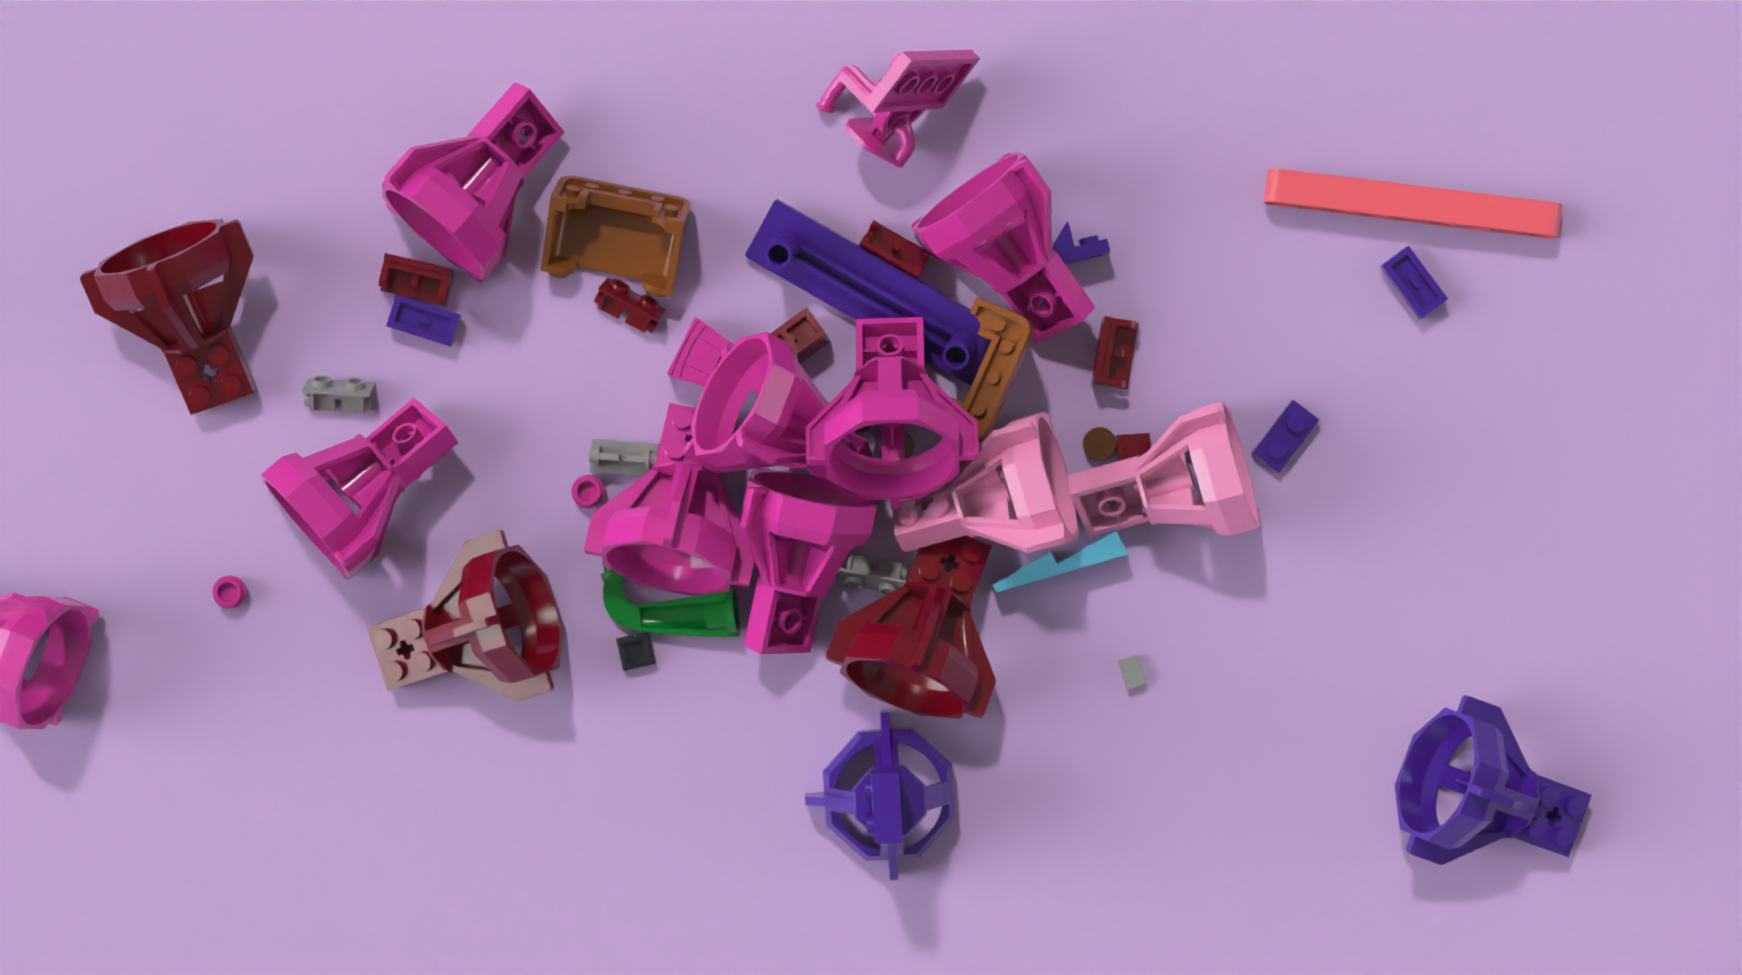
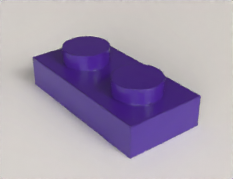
M1409 245L1380 266L1419 320L1448 300Z
M396 294L386 326L452 347L462 315Z
M1291 400L1251 453L1274 471L1280 473L1320 419L1295 400Z

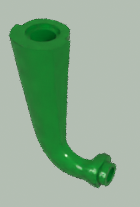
M603 566L604 572L601 573L602 581H604L603 602L609 615L618 624L636 631L703 637L740 636L741 619L735 589H731L728 592L655 603L634 604L624 594L623 584L626 578Z

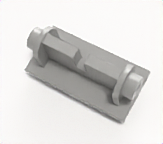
M325 375L308 378L302 389V393H305L304 406L310 407L311 410L335 411L336 400H341V412L365 413L366 410H372L373 397H370L375 382H365L363 378L358 377L346 380H332L331 377Z
M592 439L589 451L590 472L644 476L655 465L659 444Z
M850 553L839 570L837 583L844 584L846 588L851 590H862L865 588L875 590L878 594L886 596L904 586L908 568L902 567V563L879 559L877 570L870 569L872 558Z

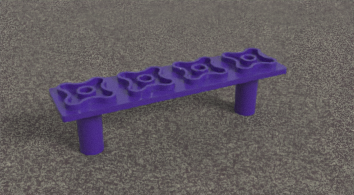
M776 199L773 202L745 253L746 258L853 319L923 317L924 359L972 386L991 341L977 334L981 328L980 322L977 317L969 313L970 308L872 254L783 201Z

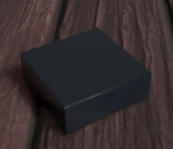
M641 632L616 638L623 671L656 664L650 632Z

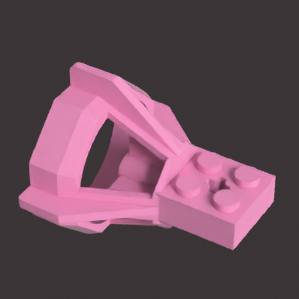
M1226 400L1194 409L1189 414L1179 416L1147 453L1142 456L1138 455L1068 475L1070 495L1089 538L1150 521L1151 525L1159 523L1191 524L1214 529L1216 534L1228 536L1254 530L1261 526V515L1256 503L1253 484L1240 438L1233 422L1232 412ZM1187 451H1190L1203 501H1198L1194 492L1196 491L1194 477L1185 458Z
M1044 411L1016 419L1008 423L1004 428L992 431L979 446V458L977 460H967L960 467V475L923 498L899 499V509H892L894 535L903 552L968 535V537L972 538L981 536L1014 549L1031 553L1072 542L1080 536L1077 510L1070 495L1068 472L1063 454L1053 432L1052 420L1049 414L1044 413Z

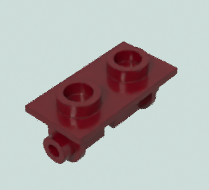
M607 278L599 286V292L594 299V303L598 304L600 310L617 319L620 318L624 309L629 311L625 323L643 333L648 331L653 334L658 325L657 321L666 311L665 308L659 306V302L648 295L641 296L630 290L628 284L618 279Z

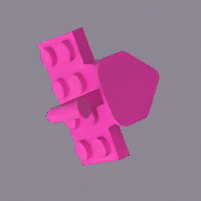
M972 49L901 52L891 60L889 64L890 69L876 83H873L857 66L849 64L839 71L824 92L820 102L816 103V107L821 111L834 113L835 109L833 107L847 87L875 116L874 118L849 119L845 124L847 131L864 149L902 168L915 149L916 140L911 124L925 110L943 109L980 60V57Z

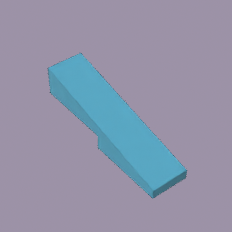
M1112 531L1059 562H1056L1051 552H1047L991 585L995 592H1000L1125 556L1129 553L1117 532Z

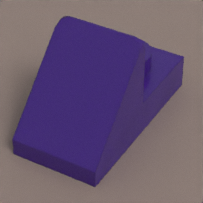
M1068 221L1052 246L1065 265L1107 255L1111 252L1108 239L1099 240L1098 235L1079 239L1080 246L1075 247Z

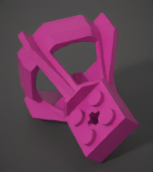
M514 82L467 137L410 147L385 175V180L382 182V197L387 202L386 207L391 213L399 216L415 234L453 265L465 270L473 280L482 283L506 256L515 199L520 187H523L525 177L565 132L530 88Z
M1006 153L1001 156L994 164L978 172L940 200L927 214L916 219L911 224L912 230L925 248L932 253L934 258L983 279L994 287V291L1005 298L1015 313L1030 321L1034 331L1033 339L1036 343L1084 321L1095 308L1055 249L1052 248V191L1031 161L1023 153Z
M923 317L855 319L856 371L854 377L806 426V463L808 465H826L828 480L866 500L890 499L891 509H899V499L925 497L960 475V461L977 460L979 458L978 421L927 375L924 364ZM904 423L930 429L943 437L929 451L914 457L905 458ZM881 424L882 459L861 455L848 448L841 439L860 428Z
M768 332L741 337L733 347L726 344L721 350L722 360L709 375L691 422L693 438L683 449L684 457L714 473L782 466L790 467V470L805 468L816 478L828 480L826 465H808L806 463V426L829 403L798 363L797 355L790 344ZM753 390L759 396L743 424L733 434L739 412L750 391ZM851 432L841 439L851 450L873 458L869 440ZM834 483L841 491L845 493L851 492L843 488L842 486Z
M413 398L367 438L362 434H358L353 439L304 458L298 453L282 456L265 470L261 477L271 496L279 502L290 518L348 580L379 555L395 502L401 492L404 493L409 484L419 478L423 472L441 457L445 456L459 442L446 424ZM333 479L341 493L352 504L358 506L360 511L357 516L326 481Z
M669 402L655 465L649 473L592 513L584 551L586 554L602 557V565L645 587L689 596L730 591L731 584L747 587L751 581L755 560L740 528L741 517L722 485L724 472L714 473L684 457L683 449L693 438L691 422L696 408Z
M767 467L756 468L751 471L742 506L743 514L740 528L759 569V576L744 641L745 647L759 654L811 653L822 597L828 594L829 587L848 554L855 546H863L870 537L878 500H866L851 492L845 493L834 483L811 475L792 471H774Z
M15 592L0 596V722L18 729H45L49 723L55 726L59 724L62 720L61 708L74 694L92 645L90 628L99 619L98 609L66 596L26 597ZM49 627L44 654L35 674L29 682L23 678L27 664L37 643Z

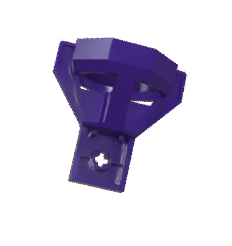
M1468 695L1462 697L1457 711L1445 707L1413 735L1395 782L1400 829L1411 834L1406 852L1439 865H1444L1502 838H1515L1569 858L1592 796L1589 793L1540 776L1532 771L1525 760L1501 707ZM1472 736L1474 742L1472 773L1446 764L1456 748ZM1438 785L1464 794L1457 809L1441 826L1436 813Z
M880 710L881 729L858 730L823 769L824 792L805 793V805L825 806L826 826L865 861L889 860L890 880H898L897 859L920 858L955 818L952 763L912 727L890 728L888 710ZM898 743L908 745L926 756L938 772L941 782L925 786L903 764H899ZM875 744L876 766H872L853 787V790L836 788L839 775L846 763L862 749ZM942 806L939 818L931 831L917 843L904 848L903 837H907L927 815L928 810ZM838 812L854 815V819L867 829V836H874L875 844H880L881 849L867 846L854 838L843 825Z

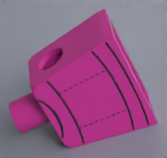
M695 317L667 375L705 387L709 375L722 360L721 350L726 344L733 347L734 344Z

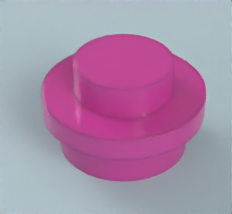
M593 475L579 477L572 486L573 500L583 508L598 506L605 496L604 484Z
M228 575L219 578L215 582L212 594L219 606L233 609L244 602L247 589L240 578Z

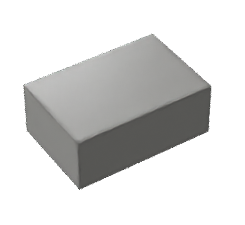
M1138 655L1118 661L1127 690L1147 684Z

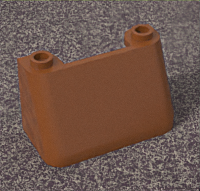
M578 176L561 177L550 197L540 271L549 272L551 276L556 278H566L569 274L574 273L578 267L642 280V287L647 290L649 295L654 297H672L691 204L687 199L675 195Z
M976 297L969 313L977 317L980 322L981 328L977 334L982 338L990 340L991 343L964 403L954 398L952 399L978 421V442L981 443L991 433L1031 344L1034 331L1030 321L1023 316Z

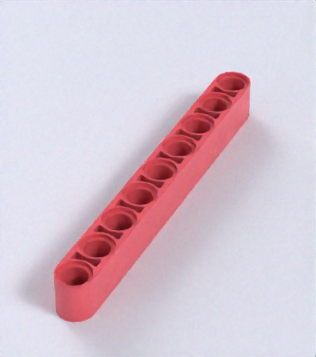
M1268 169L1264 196L1265 204L1540 238H1559L1562 204L1556 202L1285 169Z

